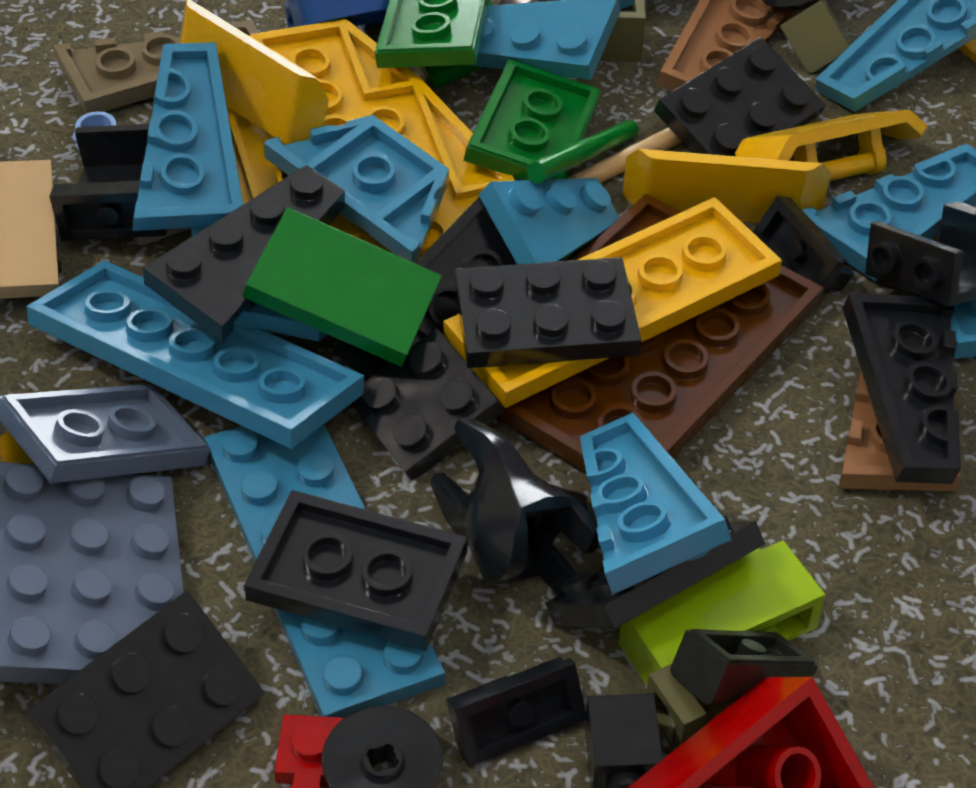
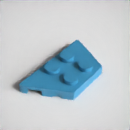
M374 115L349 120L346 124L340 126L327 125L310 129V139L282 145L280 138L275 137L264 142V157L289 176L308 165L345 190V207L340 212L341 215L395 255L413 263L418 260L447 188L449 168Z

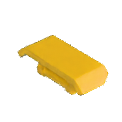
M186 0L179 43L216 42L226 106L272 136L279 137L281 142L286 144L310 139V129L324 126L329 98L318 78L193 1Z
M911 110L854 114L747 137L742 140L735 155L736 157L787 161L794 155V161L819 163L816 142L858 133L860 147L858 154L821 162L831 173L830 182L864 173L873 175L883 172L887 165V158L881 134L898 140L916 139L922 137L927 129V125Z
M637 149L626 157L623 197L634 205L645 194H648L680 212L716 197L741 222L759 223L777 196L792 198L802 210L810 206L816 211L823 209L831 173L823 163Z

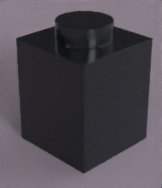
M654 693L587 697L584 730L590 788H628L662 760Z

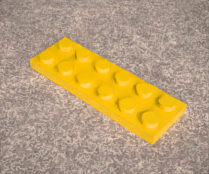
M716 197L578 259L623 258L641 342L778 277L782 260ZM457 314L443 321L444 337L466 362L460 316ZM608 358L471 369L501 404L507 408Z

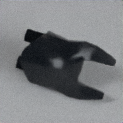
M470 418L458 419L454 430L474 458L479 470V476L470 495H468L445 473L433 475L430 485L447 523L455 534L467 537V545L470 547L472 556L485 584H508L540 576L557 595L565 592L562 584L578 574L564 556L552 545L558 532L562 531L585 554L593 553L599 544L596 529L598 525L587 512L588 497L579 491L549 484L533 474L516 448L499 432L477 420Z

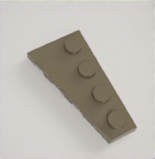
M251 20L229 23L248 36L259 33ZM161 31L145 33L144 42L116 45L115 37L95 40L96 48L72 50L71 44L65 43L53 45L56 62L83 111L87 114L97 111L106 112L153 98L163 44L179 43L180 37L164 34Z

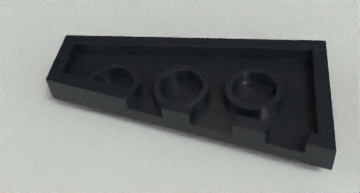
M306 165L143 267L144 284L223 343L234 331V321L242 312L250 313L258 304L242 297L248 279L286 208L289 207L329 225L345 207V190Z
M480 197L415 262V264L438 273L442 277L411 346L436 327L444 336L443 321L459 314L455 289V269L517 264ZM342 340L332 349L350 368L363 374L365 382L391 363Z
M849 293L842 309L895 481L953 484L961 469L959 412L954 410V395L958 389L957 372H954L952 369V355L956 349L955 331L951 330V318L955 312L954 305L948 307L928 298L918 296Z

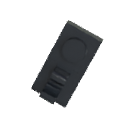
M777 196L753 233L782 260V266L824 287L823 293L826 290L842 291L854 275L851 269L842 268L847 261L845 257L821 233V230L792 198Z
M558 657L508 677L504 676L446 699L458 751L469 767L583 722L586 717L576 664L570 658L563 660L561 657Z

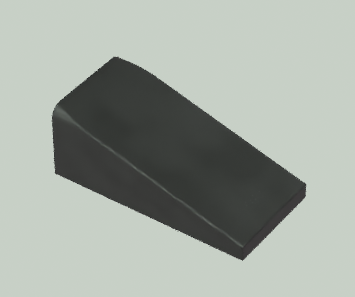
M691 629L686 630L670 672L678 682L703 703L715 705L737 700L765 677H809L815 675L818 665L815 664L813 659L777 632Z

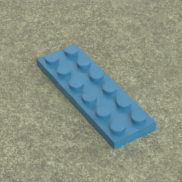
M105 260L27 305L28 325L290 449L294 448L364 394L363 374L261 329L234 324V331L222 343L144 284V277Z
M322 425L292 449L244 426H238L204 437L205 443L211 449L209 458L254 563L291 490L365 509L325 425ZM274 608L320 716L345 718L364 708L386 706L445 685V671L431 642L427 651Z

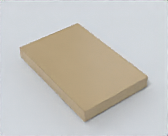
M51 160L0 162V299L42 297L59 287L55 216L49 198L53 188Z

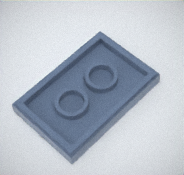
M153 384L0 396L1 423L50 484L205 466L211 450Z

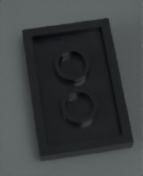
M760 37L659 99L654 112L692 153L736 156L735 152L743 139L803 126L819 116L826 107V104Z
M622 257L455 269V289L467 368L640 356L641 336Z
M291 490L244 584L246 601L427 651L467 554V537Z
M723 516L731 541L711 549L705 556L699 559L680 563L613 595L604 571L598 573L597 570H589L575 575L562 584L565 592L545 602L554 625L615 629L765 545L757 522H730L728 516Z
M186 590L25 711L24 714L80 788H149L262 697L265 692L188 590Z

